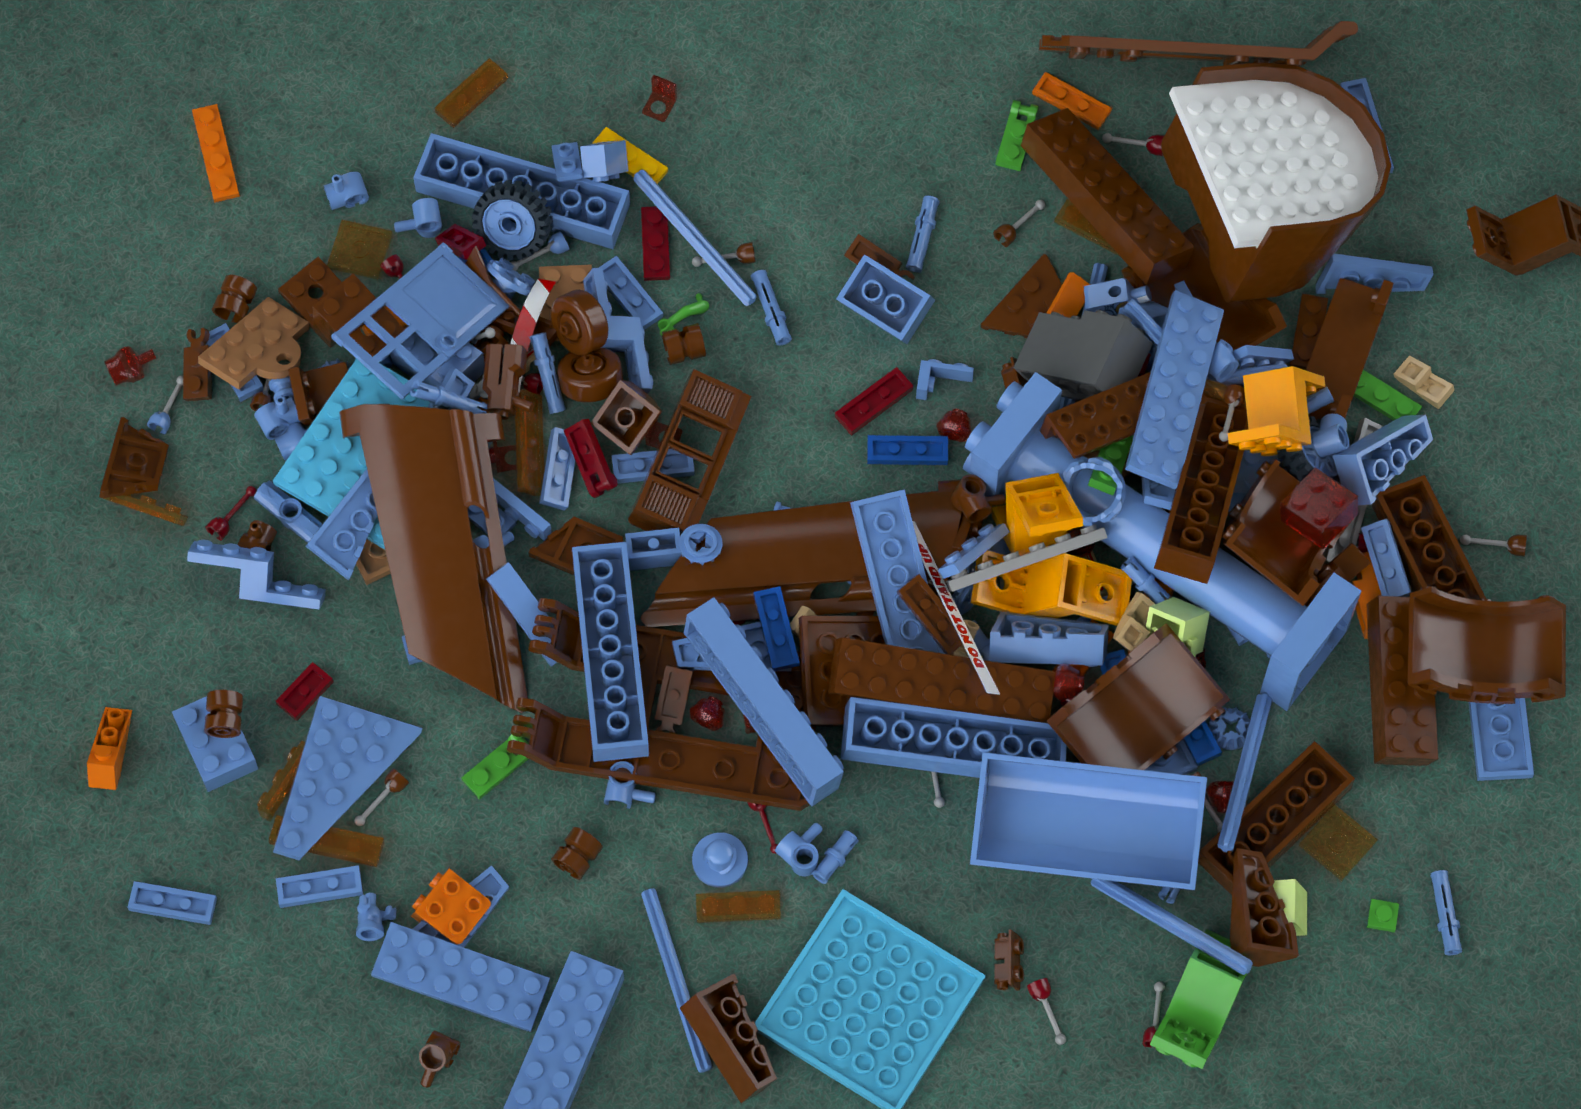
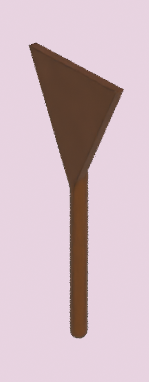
M475 246L465 264L492 287L519 316L521 310L491 280L479 250Z

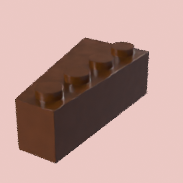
M734 973L696 993L680 1007V1010L740 1103H743L762 1092L777 1077L764 1045L759 1044L756 1036L757 1027L755 1022L749 1019L745 1009L747 1002L744 995L739 994L736 986L738 980Z

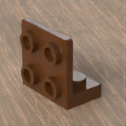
M345 362L305 372L299 367L288 369L300 422L306 426L313 423L348 372V366Z

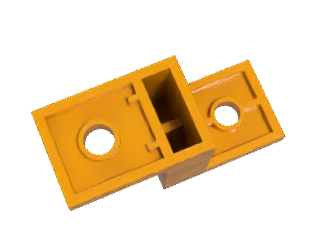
M1294 366L1244 375L1243 382L1248 430L1228 433L1229 444L1238 446L1239 450L1261 453V456L1277 455V450L1286 449L1287 452L1300 451L1302 446L1312 444L1306 395L1314 394L1317 392L1316 389L1326 387L1325 377Z
M1058 473L1005 483L1006 505L991 507L992 518L996 526L1005 523L1009 530V533L1003 539L1010 552L1018 551L1019 555L1029 553L1028 547L1044 542L1045 547L1055 544L1054 538L1067 534L1068 530L1083 526V516Z
M987 550L977 558L975 571L978 570V564L990 560L993 561V564L1003 562L1002 556L1004 555ZM1062 553L999 575L1004 581L1002 590L996 584L997 576L973 584L970 603L1001 612L1049 618H1060L1076 614L1118 626L1122 615L1129 605L1132 579L1121 569ZM1102 586L1106 589L1108 593V597L1106 600H1104L1100 595V589Z

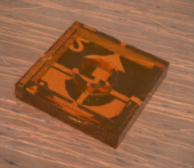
M341 220L327 266L333 270L354 273L355 275L378 280L382 269L380 266L385 260L393 234L392 231Z
M1334 805L1300 842L1299 846L1342 881L1375 845L1378 839Z

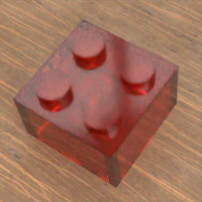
M1315 467L1280 502L1281 521L1321 549H1324L1358 515V496Z

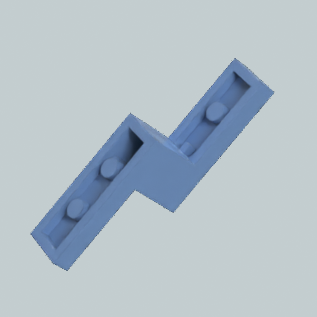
M592 268L584 278L583 283L585 291L597 299L607 317L609 334L606 343L601 348H607L613 352H624L629 382H633L648 394L653 387V378L649 374V354L645 350V331L641 327L640 317L611 316L612 307L607 298L608 284L607 280L604 279L603 269Z
M209 540L194 541L188 550V562L241 569L239 599L318 610L324 602L326 589L318 588L316 585L305 584L300 586L293 585L288 581L272 582L274 552L266 551L264 548L253 547L249 549L241 548L237 544L232 543L220 545L213 544Z

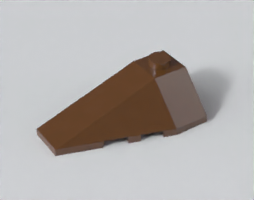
M1237 848L1234 851L1230 926L1231 949L1250 959L1253 963L1252 966L1255 967L1297 958L1299 953L1296 930L1293 923L1288 922L1283 911L1285 904L1282 899L1277 897L1273 887L1275 881L1263 853Z

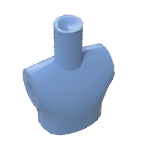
M1222 339L1215 345L1208 374L1212 375L1220 383L1229 379L1239 366L1238 361L1233 356V348Z
M292 423L286 432L274 438L285 461H287L307 431L301 423Z

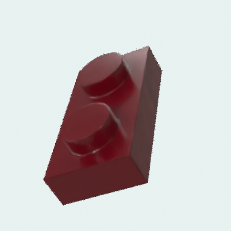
M453 224L435 237L438 246L441 243H445L453 250L452 253L464 260L469 258L475 246H477L479 251L486 247L483 237L457 224Z
M312 662L275 701L276 705L294 720L298 721L334 682L333 678Z

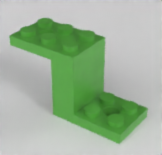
M1206 929L1205 933L1231 948L1229 939ZM1195 948L1166 1015L1155 1032L1150 1045L1156 1047V1050L1164 1055H1173L1182 1059V1062L1190 1067L1203 1069L1221 1034L1247 974L1242 975L1205 952Z

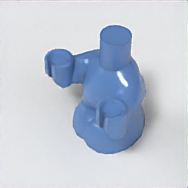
M367 893L361 895L357 907L359 913L356 936L364 941H375L384 936L382 921L396 919V908H392L390 905L386 907L385 911H381L376 906V894Z

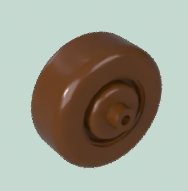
M576 289L559 296L553 302L551 308L552 326L557 331V338L568 351L575 355L583 356L604 346L609 334L608 321L602 306L593 295L587 291Z
M600 348L583 356L569 352L561 359L557 369L561 391L568 398L578 402L604 400L609 397L618 382L623 380L621 361L613 351L607 348Z

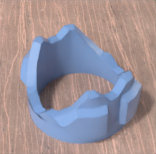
M1092 457L1087 462L1078 460L1066 468L1063 473L1064 484L1083 516L1084 526L1095 525L1097 521L1102 523L1108 522L1121 512L1126 496V485L1120 471L1109 460L1102 457ZM1085 468L1104 471L1117 484L1116 498L1112 505L1102 514H1091L1084 511L1074 498V481L1077 475Z

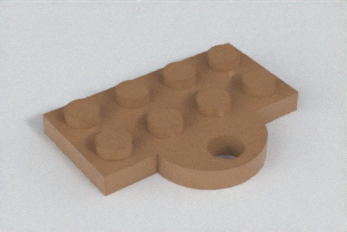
M267 297L199 355L198 364L237 389H241L256 375L267 379L288 377V369L300 366L301 349L296 340L309 330V322L270 297ZM281 360H288L291 363L287 365H282L278 362Z

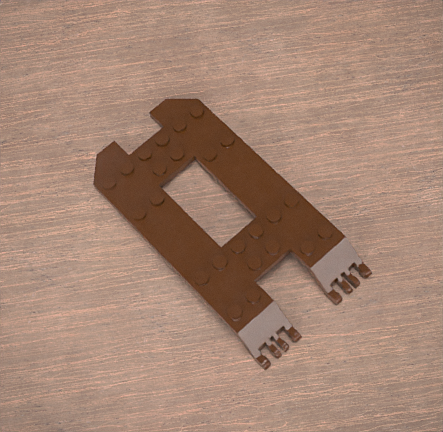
M1340 21L1333 27L1330 26L1305 48L1042 35V38L1039 40V51L1069 53L1070 59H1084L1087 55H1097V58L1120 56V61L1136 62L1137 57L1213 61L1223 62V65L1262 62L1302 66L1307 62L1315 60L1333 43L1356 34L1358 25L1352 21Z
M540 598L538 609L542 612L556 614V619L537 615L534 621L536 625L533 626L532 633L538 637L550 638L551 643L531 640L528 650L532 653L543 654L571 670L584 672L578 612L557 600ZM636 625L649 744L648 757L594 762L589 720L565 716L534 699H517L516 708L519 711L534 713L535 718L523 715L514 716L513 723L515 725L511 727L510 733L516 737H526L530 741L527 744L517 740L508 741L507 751L523 755L550 770L609 779V776H612V778L621 782L634 780V784L802 811L810 805L759 735L756 747L648 730L657 684H662L666 665L677 667L672 641L687 638L682 632ZM797 651L800 662L799 666L792 667L791 671L774 672L779 679L778 684L783 691L787 689L791 693L795 701V707L799 712H804L800 651ZM693 670L690 689L729 695L711 670ZM810 726L812 730L815 732L816 726ZM620 761L629 762L634 766L633 774L626 768H619L616 771H611L610 768L613 764Z

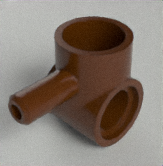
M968 474L962 477L953 491L951 502L958 510L964 513L969 523H977L991 514V507L1004 505L1006 498L1003 494L985 497L986 485L984 481L976 475Z
M254 520L250 523L248 532L242 535L237 545L241 548L261 547L266 549V551H271V544L277 535V531L262 521Z
M434 1030L426 1045L419 1052V1061L425 1068L420 1082L423 1087H431L436 1071L441 1070L444 1066L447 1068L451 1067L454 1061L452 1057L454 1054L457 1055L461 1042Z

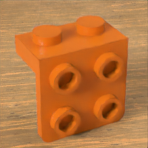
M449 868L443 875L438 872L429 883V886L433 889L427 896L421 894L411 906L415 909L411 917L419 923L424 920L452 943L460 945L489 909L491 902Z

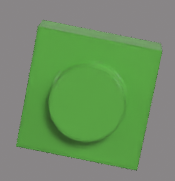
M1371 899L1367 928L1395 932L1399 904Z

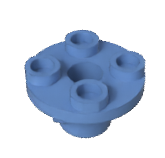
M500 258L499 261L490 260L486 266L488 271L495 277L493 282L510 300L516 292L528 296L535 283L534 279L525 273L520 275L512 270L514 265L504 258Z
M727 833L707 835L698 842L693 851V869L699 880L709 886L718 888L731 886L739 882L746 872L748 865L746 848L733 835Z

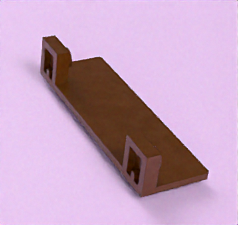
M1344 278L1339 279L1306 371L1325 377V386L1328 387L1334 402L1308 414L1309 417H1315L1317 420L1322 419L1327 414H1338L1346 418L1388 303L1393 282L1383 280L1381 289L1377 287L1374 289Z
M1151 372L1047 414L1040 432L1045 439L1053 436L1060 438L1074 459L1134 435ZM1202 394L1199 407L1206 405L1208 401L1204 394Z

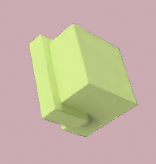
M1175 597L1149 606L1146 629L1150 633L1147 638L1167 623L1195 657L1196 654L1203 652L1210 611Z
M1296 879L1274 880V890L1278 899H1282L1285 904L1283 911L1288 922L1293 923L1296 936L1307 935V891Z

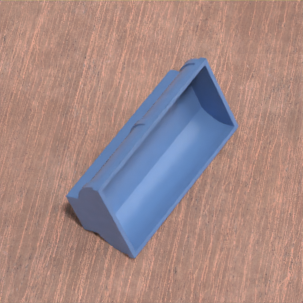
M982 753L970 865L1195 890L1207 777Z

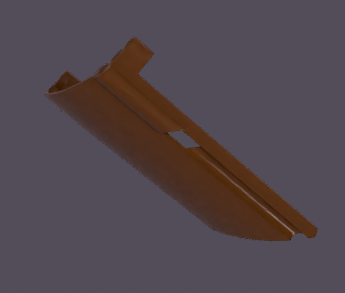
M362 404L340 411L343 439L360 436L408 653L489 695L501 704L519 713H523V711H519L516 708L518 698H528L516 620L486 580L487 577L506 564L488 442L505 441L501 414H473L471 411L459 409L446 410L390 404ZM471 505L478 506L485 514L489 546L487 548H480L473 542L468 516V507Z
M961 479L938 481L939 491L906 494L912 521L916 523L938 569L946 563L945 558L953 553L952 546L964 515L951 502V495ZM854 501L711 518L706 525L712 526L720 533L722 537L721 554L713 562H705L703 565L696 562L690 563L686 557L681 555L656 591L652 605L646 612H643L640 619L646 627L685 625L687 614L713 597L719 604L723 603L730 612L729 618L731 621L759 619L753 596L754 592L779 586L781 587L788 617H795L802 605L810 608L816 615L877 611L850 504ZM705 538L700 543H695L696 552L702 547L707 548L705 546ZM924 566L928 585L936 594V596L940 599L933 585V582ZM947 577V578H944V579H943L944 582H945V584H946V586H947L946 581L950 580V577ZM851 581L849 590L840 598L810 600L812 591L820 583Z

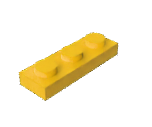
M605 127L592 144L626 139ZM626 140L629 170L626 173L634 177L637 172L643 169L658 184L667 174L668 167Z

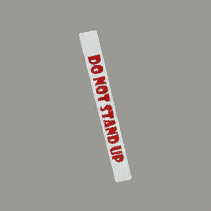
M912 521L922 562L986 692L1000 695L916 523Z

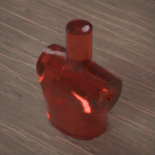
M127 346L121 348L104 363L113 382L117 386L121 383H134L143 379L145 375L142 365L156 359V356L152 349L136 355L132 347Z

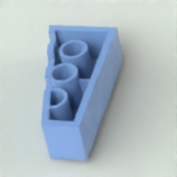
M1426 415L1401 416L1349 446V449L1332 455L1342 489L1347 491L1346 495L1348 497L1352 496L1350 497L1352 502H1347L1348 506L1371 505L1376 500L1375 496L1380 491H1385L1389 487L1390 480L1395 475H1400L1405 470L1404 466L1410 460H1414L1429 445L1433 437Z
M1001 612L990 632L989 661L998 663L1085 665L1088 667L1103 665L1107 656L1109 625Z

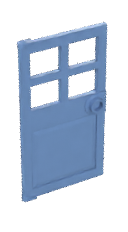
M441 243L438 248L342 328L331 335L332 339L339 346L346 348L402 400L410 394V390H414L411 386L415 380L425 381L510 307L486 282L452 253L453 250L445 243ZM384 305L409 326L396 338L392 337L371 317ZM363 323L387 344L373 357L349 336ZM414 333H417L439 354L426 366L401 345ZM393 351L418 372L404 385L380 364Z

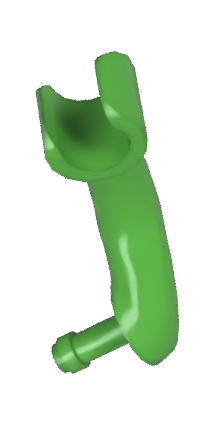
M700 293L696 294L698 302L686 305L669 319H661L658 322V327L661 330L660 335L662 336L664 331L674 329V325L688 316L703 314L709 309V303L702 300Z

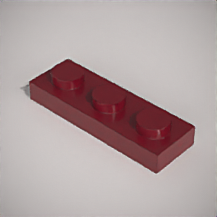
M657 206L641 207L644 281L670 280L668 219Z
M896 367L836 411L835 418L852 436L913 391L914 386Z

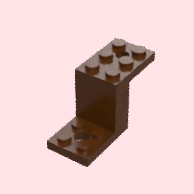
M1557 194L1503 219L1477 206L1466 209L1468 215L1467 226L1473 236L1474 243L1472 247L1476 256L1511 274L1522 275L1571 252L1581 257V207Z
M319 256L278 288L279 294L301 318L309 322L312 330L330 348L336 344L331 335L376 299L354 273L342 282ZM317 287L323 291V295L318 299H313L308 295V292L311 288ZM384 306L371 316L394 338L405 330ZM363 323L349 336L373 357L387 344L375 333L371 336L364 335L361 332L362 326L365 325Z

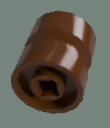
M226 275L221 286V294L217 296L212 311L216 316L224 320H228L232 311L235 313L232 322L238 323L247 315L249 310L247 304H251L257 287L251 281L241 276Z
M698 323L683 327L681 332L677 329L662 332L665 351H668L669 357L667 359L669 365L684 362L686 357H689L691 360L706 357L705 345Z
M213 690L208 692L206 710L209 714L205 716L204 728L207 735L217 738H234L241 734L242 719L238 715L241 714L243 708L242 694L232 690Z
M573 827L565 838L566 846H560L551 860L559 869L570 873V876L580 880L590 867L588 861L595 860L603 846L588 832L578 827Z

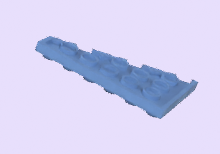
M320 696L313 714L273 853L300 860L421 734L422 728Z

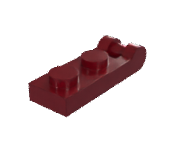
M582 419L565 429V436L589 494L593 498H598L604 494L605 490L610 491L617 487V478L610 472L590 420Z

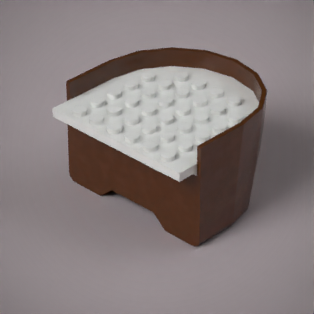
M1262 62L1201 67L1192 85L1172 87L1169 92L1177 114L1162 139L1161 150L1175 185L1187 190L1209 241L1210 268L1226 302L1273 298L1303 288L1353 235L1385 193L1391 162L1384 133L1364 104L1329 78L1297 65Z

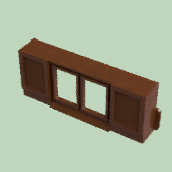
M693 369L685 383L628 517V522L631 525L645 531L679 528L681 536L686 528L699 524L752 396ZM682 416H686L721 432L712 457L673 439ZM669 448L708 465L698 489L659 472Z

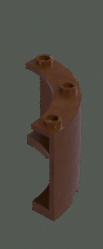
M1197 223L1182 232L1195 246L1187 268L1147 285L1151 292V301L1167 308L1171 295L1175 291L1174 284L1184 280L1194 298L1223 309L1224 313L1216 342L1218 343L1221 339L1231 345L1233 351L1245 345L1257 346L1287 327L1277 304L1266 298L1226 302L1210 268L1209 241L1201 223ZM1129 266L1121 270L1125 277L1124 279H1127L1135 289L1146 286Z
M1277 459L1270 460V462L1264 461L1256 471V474L1259 475L1241 503H1237L1229 512L1228 516L1231 519L1222 534V543L1298 604L1304 606L1320 585L1317 582L1316 575L1320 572L1326 560L1322 555L1327 547L1330 549L1334 547L1352 519L1345 513H1338L1279 466L1280 462Z
M1425 586L1419 591L1410 593L1408 685L1433 695L1437 691L1449 693V699L1487 704H1515V699L1531 698L1532 703L1566 697V605L1549 595L1540 596L1538 599L1496 602L1490 599L1474 600L1445 593L1433 586Z
M1166 623L1132 650L1121 662L1114 665L1097 679L1094 684L1059 709L1047 720V723L1082 764L1146 770L1159 758L1163 757L1167 760L1177 752L1178 749L1175 745L1205 720L1210 718L1214 721L1224 713L1225 710L1222 706L1230 699Z

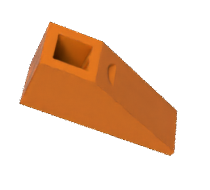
M105 707L87 761L89 787L116 790L121 776L132 710Z

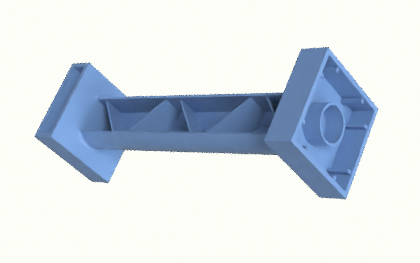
M1036 372L1024 387L1016 381L1012 382L998 401L997 409L1003 412L993 426L984 421L980 422L966 441L965 448L971 453L963 465V470L978 476L984 481L986 485L985 497L998 494L1006 496L1005 483L1054 473H1058L1064 483L1063 473L1071 463L1078 460H1083L1084 462L1089 460L1085 456L1074 459L1061 440L1055 438V436L1045 439L1040 432L1046 415L1059 410L1062 389ZM1085 468L1077 475L1074 481V498L1084 511L1091 514H1102L1115 500L1117 488L1112 496L1088 486L1093 469ZM1126 485V496L1121 512L1113 520L1105 523L1097 521L1096 523L1097 529L1105 528L1108 537L1101 541L1127 559L1134 556L1136 561L1148 573H1152L1155 578L1196 606L1210 611L1211 616L1269 654L1271 658L1260 693H1267L1274 703L1288 711L1349 629L1361 590L1334 572L1310 605L1301 606L1272 582L1220 547L1218 548L1208 584L1154 569L1169 513L1160 507L1144 504L1143 496Z

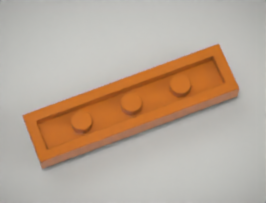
M214 104L193 109L192 113L214 203L240 197L218 105Z

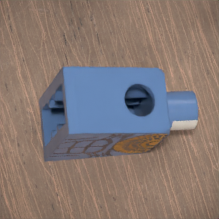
M1124 278L1084 286L1086 310L1091 312L1101 310L1109 315L1117 316L1119 309L1132 299L1138 304L1151 301L1152 299L1147 285L1135 289Z

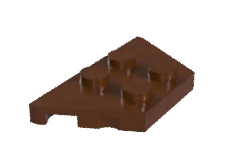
M1046 254L1039 258L981 323V328L1028 338L1039 312L1047 313L1062 286Z
M121 417L99 498L158 491L169 445L160 439L152 437L149 432L142 428L139 431L128 425V419Z
M573 517L561 529L555 530L548 535L547 540L536 548L532 547L528 554L531 558L574 575L572 547L623 542V537Z

